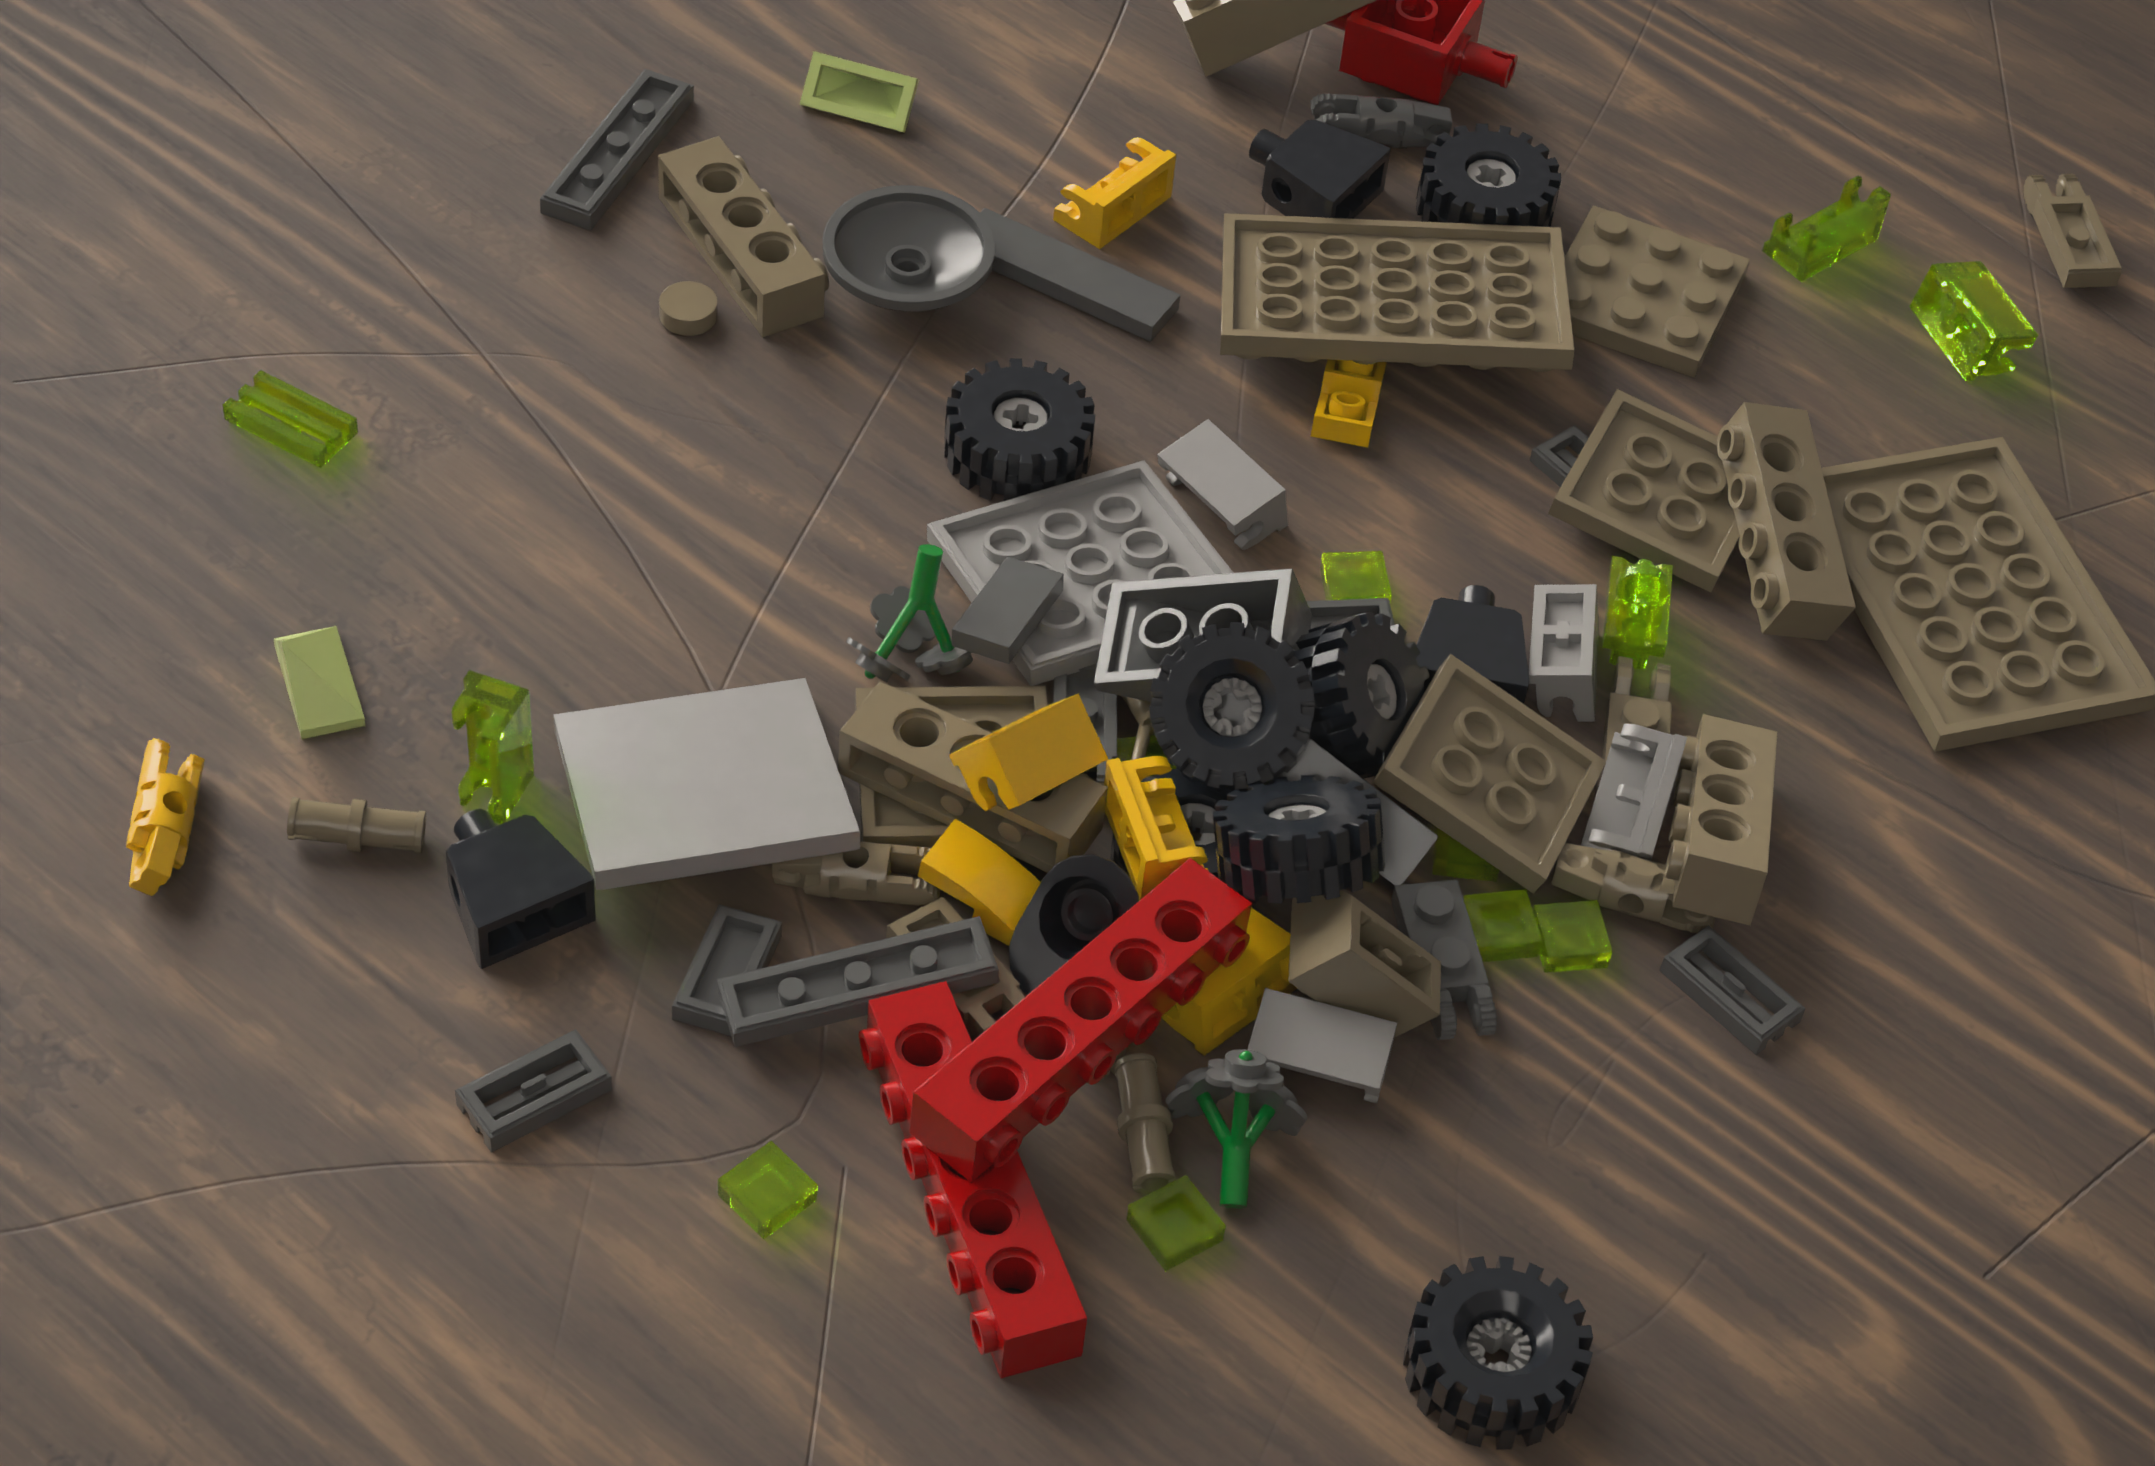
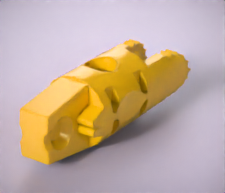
M156 738L149 740L146 746L126 841V848L133 851L129 887L149 896H153L158 892L159 886L164 885L168 881L173 868L179 870L184 864L205 762L204 758L190 754L179 768L177 775L166 773L171 746H169V743Z

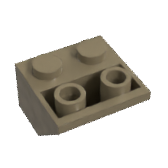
M1340 890V897L1326 900L1323 895L1312 896V902L1297 903L1296 898H1292L1288 981L1296 986L1299 991L1317 1002L1396 1022L1397 1027L1394 1038L1440 1015L1441 961L1355 897Z

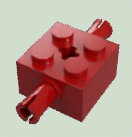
M1376 0L1325 23L1345 31L1339 71L1435 105L1440 103L1455 78L1461 76L1463 72L1498 84L1502 88H1507L1517 65L1518 56L1516 54H1508L1477 43L1485 0Z

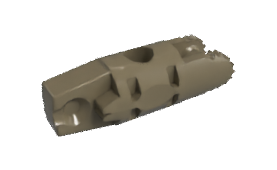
M860 841V849L772 863V877L775 884L804 888L805 894L819 897H837L839 899L925 906L940 896V889L921 878L914 879L913 877L892 875V872L917 875L921 860L931 849L928 847Z
M1569 843L1564 844L1557 858L1552 876V885L1597 903V906L1696 934L1708 925L1713 929L1716 920L1713 916L1672 907L1675 880L1664 878L1666 864L1614 849L1612 851Z

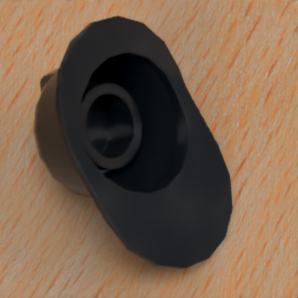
M1094 854L1073 855L1055 864L1042 879L1016 925L1009 945L1010 970L1020 984L1019 988L1026 995L1031 993L1139 901V894L1130 876L1115 862Z

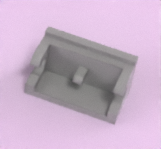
M1209 419L1157 454L1158 464L1165 471L1170 470L1165 478L1173 486L1184 483L1227 524L1229 531L1234 535L1241 533L1234 540V543L1242 550L1254 546L1274 531H1281L1288 526L1285 489Z
M1597 584L1535 585L1529 684H1536L1538 710L1545 717H1550L1553 710L1552 699L1567 697L1573 700V712L1577 722H1595L1599 647Z
M1624 724L1621 733H1614L1581 846L1611 851L1614 849L1645 859H1652L1686 744V736L1679 734L1671 735L1635 724Z
M1265 988L1247 1050L1263 1054L1267 1058V1062L1275 1063L1282 1068L1365 1089L1364 1100L1377 1103L1392 1051L1397 1023Z

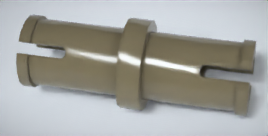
M293 797L288 814L287 839L347 844V851L361 852L363 846L414 851V853L421 854L425 839L427 816L426 811L420 810L419 812L368 807L367 800L353 799L351 805L300 800V798Z
M1136 1053L1124 1056L1114 1064L1122 1113L1117 1118L1118 1134L1122 1140L1127 1142L1133 1175V1190L1141 1195H1159L1173 1189L1177 1184L1172 1167L1168 1135L1173 1129V1121L1170 1110L1163 1106L1156 1058L1150 1054Z

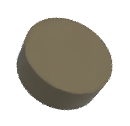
M682 281L674 283L665 288L660 295V321L667 330L678 335L694 336L705 333L717 321V296L711 288L699 282Z

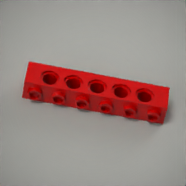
M1189 858L913 1091L909 1133L971 1183L991 1165L998 1168L1006 1164L1017 1152L1023 1138L1038 1124L1047 1126L1054 1122L1067 1106L1070 1096L1086 1082L1094 1085L1103 1079L1113 1066L1118 1054L1132 1042L1135 1045L1145 1042L1156 1030L1161 1017L1177 1003L1180 1006L1188 1004L1199 993L1206 978L1220 965L1225 968L1230 967L1241 957L1250 940V935L1246 932L1252 903L1200 864Z
M947 981L868 1000L867 1029L860 1030L858 1034L862 1058L869 1071L874 1069L879 1071L883 1084L880 1085V1098L884 1114L890 1125L900 1124L905 1137L901 1145L907 1172L912 1180L921 1179L927 1195L924 1196V1209L929 1228L934 1237L944 1235L950 1250L946 1259L952 1286L957 1295L966 1293L974 1311L970 1313L971 1331L978 1351L981 1355L991 1353L1000 1379L1082 1356L1087 1316L1018 1151L1006 1164L998 1168L991 1165L971 1183L965 1177L958 1176L960 1173L909 1133L913 1091L972 1042ZM990 1230L995 1231L999 1234L986 1235L980 1233L979 1231ZM1016 1288L1022 1290L1023 1293L1011 1294L1002 1289Z

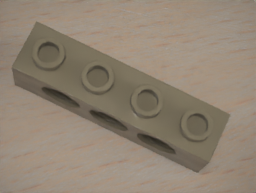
M720 136L658 155L659 199L762 338L824 317L825 291L829 289V277L824 264L819 258H813L803 246L795 226L792 223H786L776 211L769 192L764 188L760 189L750 177L747 166L740 155H733Z
M1743 402L1730 421L1721 428L1717 436V453L1724 465L1728 483V501L1734 509L1740 535L1739 549L1746 561L1751 583V601L1757 609L1762 634L1827 641L1856 606L1808 412L1802 409Z
M881 681L873 688L839 732V774L948 826L956 818L995 843L1009 855L1047 873L1055 864L1073 855H1084L1103 829L1108 787L1094 781L1084 773L1008 810L998 795L996 784L988 777V786L995 795L997 805L984 811L974 800L959 766L953 765L949 754L991 732L980 728L968 719L956 717L928 704L912 693L903 692Z
M1703 714L1696 737L1685 735L1687 740L1677 771L1679 776L1672 806L1676 807L1669 832L1668 841L1672 842L1666 863L1664 878L1675 880L1672 907L1751 926L1768 873L1777 731Z

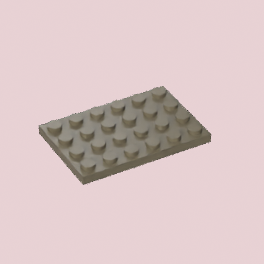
M1224 213L1220 355H1235L1242 359L1283 357L1294 358L1303 362H1314L1320 359L1352 360L1365 365L1377 362L1411 363L1419 367H1431L1437 364L1469 365L1475 369L1482 370L1494 367L1528 368L1536 372H1548L1553 369L1572 370L1574 341L1561 228Z
M2003 437L1822 468L1856 606L1854 611L1934 752L2155 710V680Z

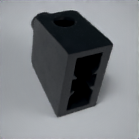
M1314 119L1305 121L1287 139L1267 129L1260 130L1251 143L1249 158L1265 166L1261 195L1266 203L1283 215L1354 219L1384 191L1391 148Z
M1470 585L1463 588L1459 593L1458 600L1442 597L1434 600L1416 645L1420 651V654L1416 657L1419 667L1426 665L1430 679L1424 680L1425 689L1428 688L1439 667L1452 654L1524 704L1529 685V673L1522 615L1513 609L1496 607L1494 593L1481 585Z
M475 809L458 819L454 826V834L459 842L452 844L446 850L448 885L480 969H484L596 921L594 878L534 816L522 815L497 826L488 811Z

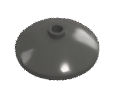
M912 185L873 189L859 194L842 204L832 214L826 224L822 246L825 265L831 276L841 287L869 304L901 312L936 310L959 302L973 294L988 279L993 269L996 248L994 234L990 225L972 205L947 192Z

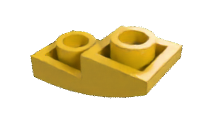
M1328 359L1310 437L1368 448L1387 362L1365 365L1352 360Z
M956 818L921 860L918 872L919 878L974 908L972 918L980 916L985 932L1008 946L1010 945L1016 925L1041 883L1007 852Z

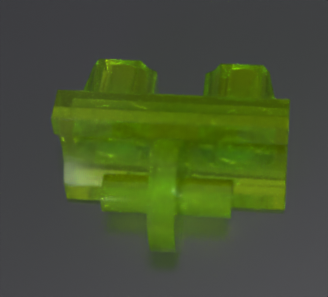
M1612 556L1609 567L1602 648L1610 649L1609 662L1616 665L1618 656L1632 658L1634 669H1644L1647 666L1649 655L1664 658L1668 640L1672 565L1660 564L1654 566L1650 560L1646 559L1632 564L1623 557Z

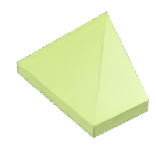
M813 51L800 105L905 133L919 79Z
M337 626L274 638L275 650L301 739L365 726V717Z

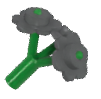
M930 544L920 545L918 547L910 589L905 586H898L892 591L891 595L887 593L878 594L872 600L870 611L873 617L878 620L875 625V632L880 638L884 639L875 653L850 637L846 640V643L861 651L855 663L865 669L864 673L868 679H873L877 676L883 681L888 682L894 672L908 681L911 675L887 661L895 646L905 653L915 652L920 648L923 641H931L935 636L938 643L933 646V649L922 653L915 659L918 668H923L925 672L937 670L938 674L947 675L959 672L973 661L972 652L952 646V639L934 599L943 557V550Z
M1231 1050L1225 1054V1059L1209 1060L1208 1067L1193 1070L1183 1076L1177 1082L1175 1090L1169 1093L1165 1099L1172 1119L1183 1117L1186 1114L1189 1117L1204 1114L1223 1148L1219 1206L1226 1208H1247L1250 1152L1264 1129L1270 1131L1281 1129L1288 1135L1296 1136L1301 1126L1307 1120V1114L1297 1104L1294 1094L1283 1086L1284 1078L1280 1075V1066L1267 1062V1058L1263 1054L1253 1050ZM1235 1090L1232 1129L1230 1132L1216 1104L1218 1100L1226 1098ZM1248 1110H1250L1253 1120L1247 1128Z

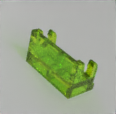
M1858 175L1844 184L1839 201L1790 226L1793 223L1792 213L1789 212L1779 217L1774 223L1770 240L1764 242L1762 251L1802 282L1877 241L1891 194L1879 186L1871 192L1866 201L1861 202L1858 190L1862 186V177Z
M1981 261L1932 264L1909 306L1965 381H1973L1976 376L1998 375L2012 371L2016 368L2012 359L2000 357L2011 349L2022 350L2032 347L2038 337L2037 332Z
M469 670L463 679L464 690L452 708L454 729L459 730L466 724L469 768L458 786L460 805L465 806L472 800L475 790L481 787L492 788V797H490L487 811L495 823L503 824L534 776L530 692L528 689Z

